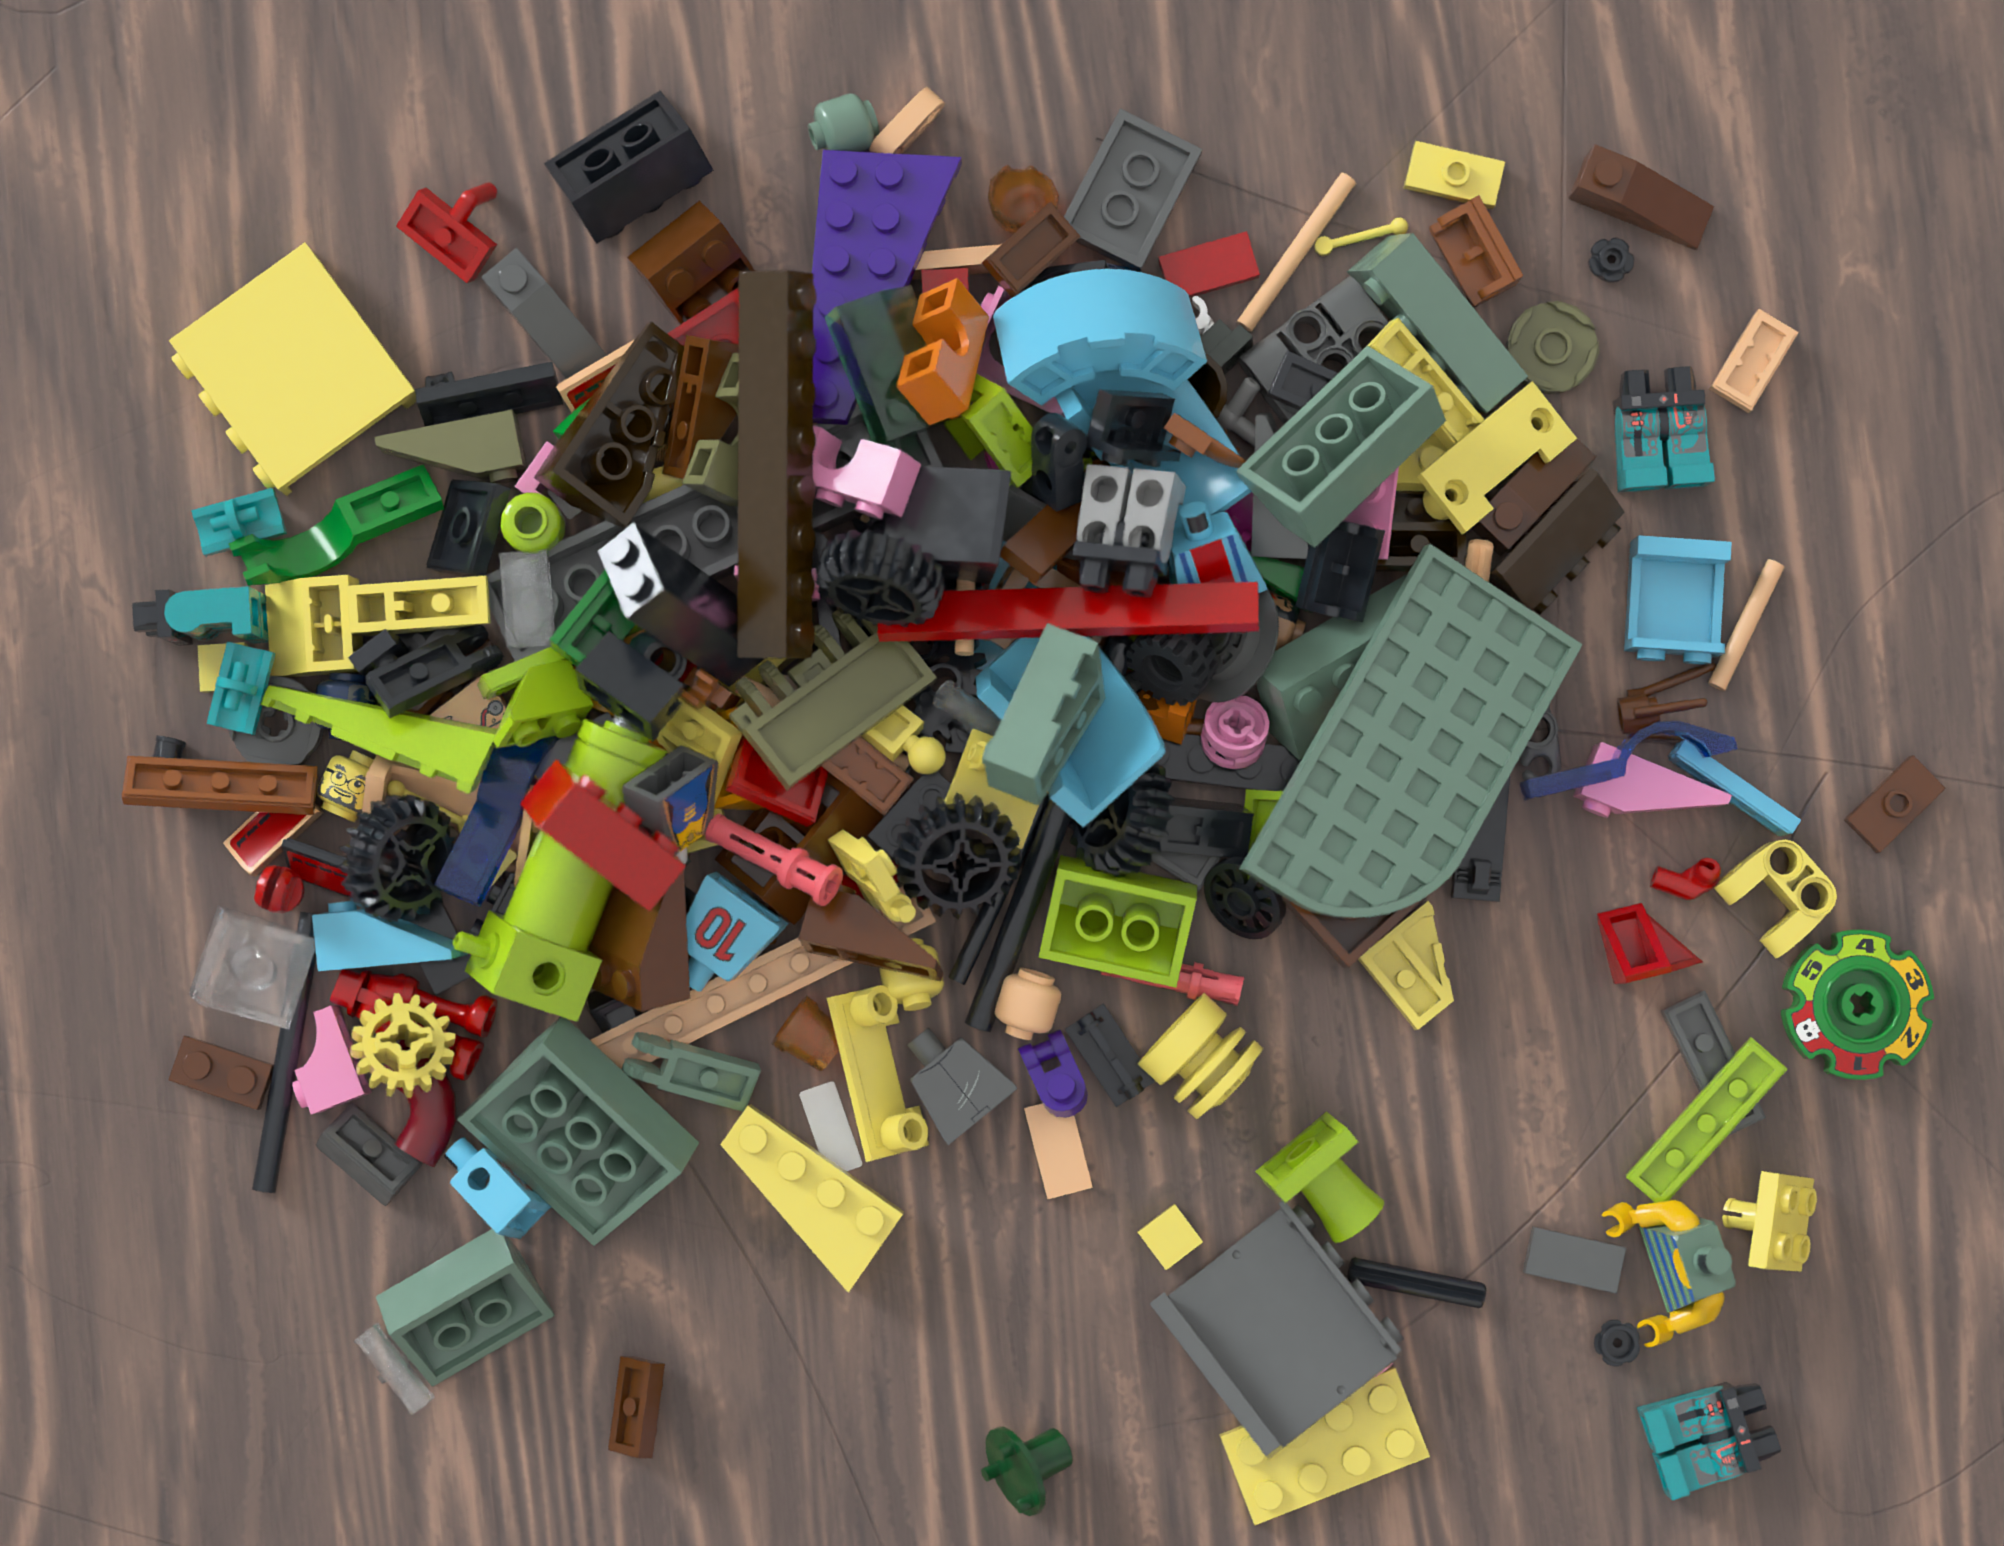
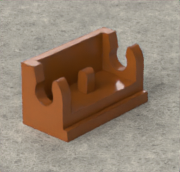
M1479 195L1437 219L1438 222L1429 227V231L1473 308L1516 286L1522 279L1523 274Z

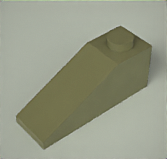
M513 410L374 437L376 446L385 454L481 480L490 479V483L505 484L518 480L517 473L527 470L519 421Z

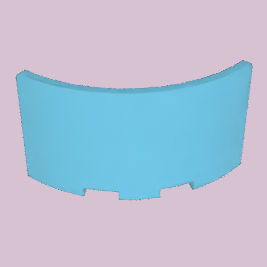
M1095 269L1054 277L1020 292L999 307L993 315L1007 383L1041 406L1072 386L1094 380V373L1119 370L1120 376L1147 379L1175 391L1207 362L1188 293L1174 283L1142 272L1121 269Z
M1119 370L1094 373V380L1072 386L1055 396L1067 420L1080 428L1087 436L1099 389L1162 393L1175 399L1171 417L1174 413L1179 414L1240 456L1223 428L1188 379L1173 391L1164 385L1147 379L1120 376ZM1167 431L1163 444L1178 450L1168 443L1173 434ZM1092 448V450L1102 461L1103 459L1101 457L1103 452L1095 448ZM1198 451L1195 452L1192 458L1182 452L1179 461H1161L1160 467L1140 464L1133 459H1130L1128 466L1109 462L1112 467L1129 468L1132 473L1134 469L1175 472L1185 484L1186 491L1183 505H1178L1174 529L1183 526L1179 510L1188 503L1195 501L1204 502L1211 516L1224 512L1252 492L1238 477L1236 472L1238 468L1216 462Z
M1082 636L1092 640L1089 636ZM1017 638L975 677L977 697L1001 721L1040 638ZM1100 648L1105 700L1048 790L1050 799L1082 827H1085L1165 753L1161 736L1148 711L1120 671Z

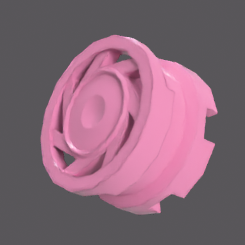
M1243 695L1226 702H1212L1206 710L1200 739L1203 752L1212 762L1229 769L1246 768L1257 762L1263 754L1270 722L1267 712L1259 702ZM1216 751H1217L1218 753H1220L1224 758H1222V757H1220L1219 755L1215 754Z

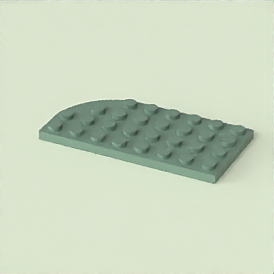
M1433 545L1423 546L1242 863L1240 870L1297 906L1327 916L1346 918L1378 916L1406 908L1422 900L1448 880L1460 865L1583 644Z

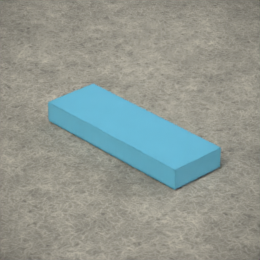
M1687 740L1676 743L1667 756L1669 761L1698 781L1731 794L1732 796L1729 801L1731 804L1778 836L1792 834L1801 822L1800 818Z

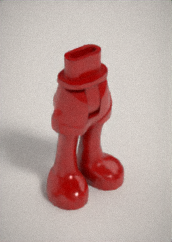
M342 969L330 997L331 1003L347 1008V1015L360 1020L363 1010L376 1014L374 1009L375 1001L379 998L387 1006L393 1004L394 994L399 993L403 1003L410 1004L412 997L416 994L420 998L419 1007L425 1009L434 1002L437 1004L434 1017L448 1016L449 1022L463 1027L466 1031L482 1038L487 1037L491 1031L498 1005L496 999L487 995L479 996L471 1004L449 1001L421 990L419 981L403 973L394 976L373 974L372 971L367 969L362 973L350 969ZM390 1021L381 1025L375 1033L385 1032L390 1026ZM414 1021V1022H415L416 1024H418L420 1027H422V1028L424 1027L422 1024H420V1023ZM455 1034L454 1045L447 1048L455 1052L452 1064L449 1067L450 1073L454 1078L466 1081L470 1077L484 1049L483 1042Z

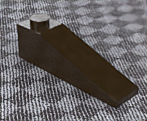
M652 321L648 322L557 441L533 478L570 506L622 528L627 527L653 485L655 477L653 469L658 450L662 448L666 432L663 431L670 404L675 401L684 346Z

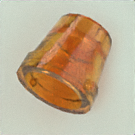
M806 995L783 1023L771 1044L780 1051H786L821 1072L835 1057L839 1048L832 1019L818 1007V1003Z

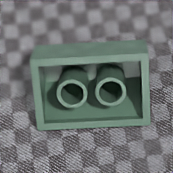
M493 1229L376 1296L389 1336L432 1387L555 1316L520 1251L509 1237L499 1235Z

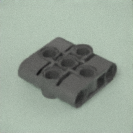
M1348 276L1305 309L1295 312L1287 322L1240 355L1238 361L1248 378H1253L1260 384V394L1283 425H1285L1299 410L1267 397V394L1283 356L1287 351L1319 365L1328 360H1335L1344 368L1363 350L1359 345V336L1364 333H1371L1377 336L1389 322L1362 286L1353 277ZM1303 323L1309 324L1315 328L1318 339L1312 343H1302L1295 337L1294 327Z

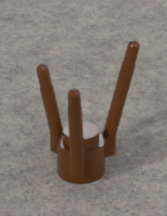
M1711 662V664L1697 666L1643 688L1627 690V697L1617 698L1618 718L1622 734L1633 733L1634 741L1661 739L1673 741L1687 740L1695 743L1716 742V736L1713 734L1652 728L1654 725H1660L1661 714L1706 707L1708 701L1705 698L1658 704L1656 697L1647 698L1714 671L1716 664Z

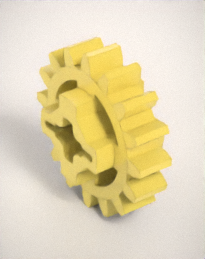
M399 993L394 994L393 1004L387 1006L380 998L377 999L374 1007L376 1014L363 1010L360 1022L364 1027L354 1026L352 1031V1039L359 1043L351 1046V1057L363 1058L357 1064V1074L362 1075L370 1072L372 1075L369 1087L372 1089L381 1082L387 1084L386 1096L391 1097L396 1087H403L406 1097H412L413 1087L418 1084L425 1092L430 1091L432 1085L431 1076L443 1080L446 1069L442 1064H452L455 1052L447 1048L454 1045L455 1033L444 1032L448 1028L450 1019L448 1016L437 1019L434 1017L437 1004L434 1002L425 1009L419 1007L420 998L416 994L412 997L410 1004L403 1003ZM390 1021V1026L385 1032L376 1033V1037H372L381 1025ZM414 1021H416V1022L422 1024L424 1027H423V1028L420 1027V1026H419L418 1024H416ZM405 1040V1044L407 1047H410V1050L401 1051V1046L396 1041ZM434 1053L431 1060L425 1066L416 1070V1064L421 1058H429L430 1054ZM380 1063H385L386 1065H388L390 1068H392V1069L395 1070V1071H392V1070H390V1069H387L386 1067H384V1066H383L382 1064H380Z

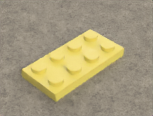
M1394 1366L1371 1379L1270 1459L1264 1455L1243 1426L1219 1434L1254 1525L1430 1457Z

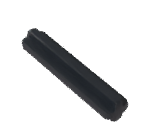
M1356 1257L1351 1259L1348 1268V1281L1352 1283L1355 1279H1358L1363 1286L1474 1308H1482L1486 1298V1285L1481 1282Z

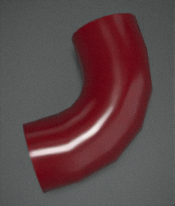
M401 1040L398 1043L401 1046V1051L410 1050V1047L406 1046L405 1040ZM432 1057L421 1058L416 1064V1070L425 1066ZM384 1064V1067H386L387 1069L395 1071L388 1065ZM445 1074L443 1080L431 1076L432 1085L431 1090L428 1092L421 1089L419 1084L413 1087L412 1097L407 1098L410 1105V1116L395 1142L398 1148L431 1167L436 1166L446 1150L457 1121L456 1095L447 1074ZM396 1087L397 1090L406 1096L403 1087Z

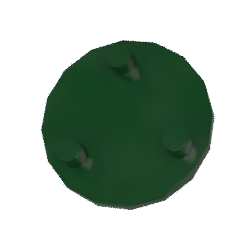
M1001 1426L990 1430L986 1437V1455L989 1465L981 1469V1474L987 1482L995 1478L1006 1499L1020 1514L1033 1516L1042 1512L1046 1505V1491L1043 1481L1069 1468L1073 1463V1456L1065 1437L1055 1428L1048 1429L1023 1442L1013 1431Z

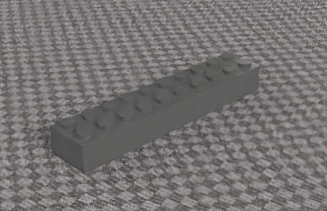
M898 388L856 406L848 425H814L823 428L842 441L836 459V469L846 466L853 459L861 439L901 450L919 462L922 467H943L917 410ZM682 485L641 504L627 526L629 527L632 523H636L716 581L733 574L735 565L738 566V506H727L688 486ZM814 497L812 527L816 533L820 531L821 534L854 517L862 515V513L855 510L856 504L844 501L842 508L824 503ZM604 521L558 542L548 552L539 555H529L486 575L488 576L489 605L514 661L551 647L549 639L605 570L598 551L627 527L622 528Z

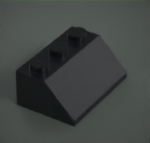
M661 90L544 163L596 244L606 238L618 235L626 225L644 214L658 210L666 200L684 189L696 186L704 176L714 171L691 129Z

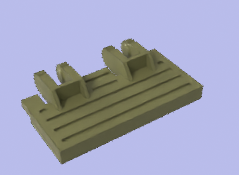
M839 608L832 613L833 621L854 649L845 654L822 625H815L814 643L819 650L812 654V658H806L787 673L799 689L795 691L775 665L767 660L758 666V670L764 682L768 684L781 702L771 707L756 686L748 678L743 677L735 683V687L745 703L731 712L729 717L788 791L935 682L937 677L908 641L880 642L877 634L878 623L873 625L872 622L862 619L861 622L872 635L868 637L851 615L842 614Z

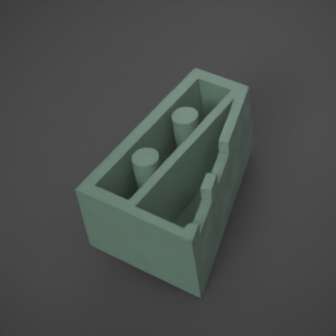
M1047 623L994 737L988 741L984 749L982 763L985 765L988 786L1035 805H1040L1105 700L1098 642Z

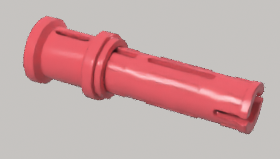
M722 814L715 815L708 824L705 833L707 841L716 843L743 859L777 875V880L781 886L787 889L795 887L813 896V901L820 906L827 905L836 895L843 877V871L840 867L836 865L827 867L810 858L808 851L803 848H792L789 850L763 837L761 834L727 819ZM743 839L764 850V854H760L739 843V840ZM807 874L815 876V880L807 878Z

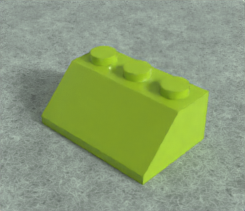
M1060 855L1038 958L1176 988L1197 900V885L1138 872V874L1129 873L1126 876H1112L1104 874L1102 871H1094L1091 867L1085 866V862L1082 859Z

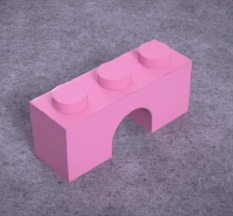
M813 425L816 437V446L813 452V480L817 492L815 498L842 508L844 501L856 504V511L876 519H882L884 513L902 518L921 464L901 450L861 439L853 459L846 466L836 469V459L842 441L823 428Z

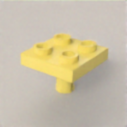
M1761 1171L1757 1203L1739 1201L1734 1198H1729L1726 1201L1723 1210L1741 1213L1742 1217L1723 1215L1724 1227L1753 1231L1748 1266L1802 1272V1264L1807 1261L1810 1253V1238L1807 1235L1809 1216L1813 1215L1817 1203L1816 1190L1813 1188V1178Z

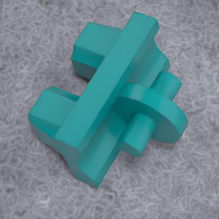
M274 488L191 510L198 530L201 549L206 557L230 550L228 543L250 534L255 535L259 539L266 540L287 534Z
M227 641L206 724L255 736L263 706L261 702L267 690L276 655L274 652Z

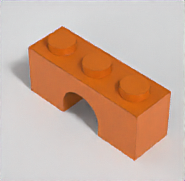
M958 278L919 295L912 326L922 336L927 346L904 356L897 383V388L929 426L947 418H956L965 410H968L989 321L988 314Z

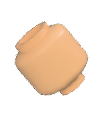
M1022 967L1018 973L1010 974L1005 978L996 1004L995 1016L1001 1022L1007 1024L1005 1029L1007 1034L1024 1040H1032L1033 1033L1042 1034L1051 1030L1061 1000L1060 989L1053 985L1054 977L1040 971Z

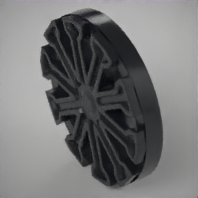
M1239 856L1230 859L1225 858L1209 871L1204 882V894L1211 912L1226 929L1240 937L1247 939L1268 937L1282 924L1286 914V902L1283 901L1280 894L1250 876L1248 879V875L1240 870L1245 858Z

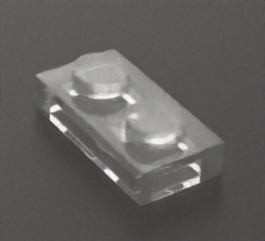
M548 550L499 553L506 647L513 649L551 645L549 639L555 633Z

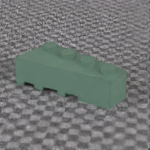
M1414 233L1387 236L1347 271L1391 321L1396 318L1401 320L1478 412H1489L1528 377Z
M1406 575L1369 596L1363 622L1342 617H1332L1274 651L1268 668L1256 685L1262 707L1268 715L1270 734L1298 760L1304 757L1405 580Z

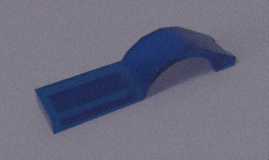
M1682 721L1656 722L1628 735L1614 751L1611 760L1520 782L1523 801L1615 780L1625 776L1628 758L1636 745L1648 736L1660 733L1679 736L1694 745L1703 758L1738 749L1735 737Z
M556 735L546 737L525 747H519L517 744L501 748L494 747L481 778L477 800L436 880L435 886L438 890L481 907L522 824L524 808L520 803L526 797L541 762L549 750L555 746L557 740L561 738H558Z

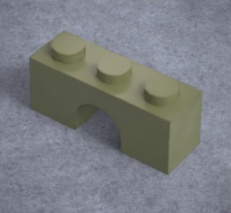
M732 353L715 397L730 404L735 409L737 415L739 402V353ZM738 434L731 444L721 440H698L682 484L727 506H738Z

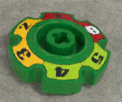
M1846 930L1832 933L1831 946L1827 950L1823 949L1818 943L1808 945L1798 954L1786 973L1782 989L1792 994L1793 1003L1789 1008L1781 1010V1019L1785 1032L1793 1047L1804 1059H1813L1816 1055L1820 1054L1825 1061L1823 1071L1829 1075L1855 1080L1882 1077L1884 1075L1883 1065L1888 1059L1895 1065H1906L1921 1050L1929 1036L1933 1021L1923 1015L1922 1005L1926 1001L1934 999L1930 978L1923 964L1911 950H1902L1897 955L1891 951V937L1870 930ZM1851 996H1862L1860 1004L1865 1008L1863 1013H1852L1855 1006L1850 1002Z

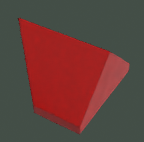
M1642 903L1597 914L1614 984L1630 983L1674 972L1703 962L1648 915Z

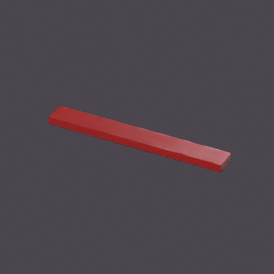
M1258 582L1155 585L1151 598L1128 595L1122 590L1123 586H1109V591L1106 593L1088 592L1082 587L944 591L938 609L935 610L933 618L926 619L924 624L917 625L910 622L905 628L899 624L888 626L878 623L877 634L880 642L1041 638L1047 623L1080 636L1259 632Z

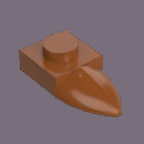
M1177 413L1172 415L1164 427L1165 430L1173 434L1168 443L1191 458L1198 451L1216 462L1233 468H1239L1247 461Z

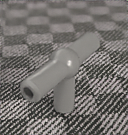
M1249 377L1244 379L1229 404H1225L1216 420L1220 426L1234 432L1255 448V425L1243 417V414L1260 390V384L1255 379Z

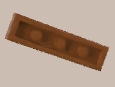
M127 756L122 801L123 805L314 815L319 772L318 766Z

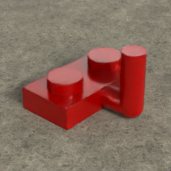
M490 182L468 189L460 195L452 208L425 187L417 191L396 227L468 284L477 278L498 245L470 223L468 218L475 207L494 200L497 196V189Z

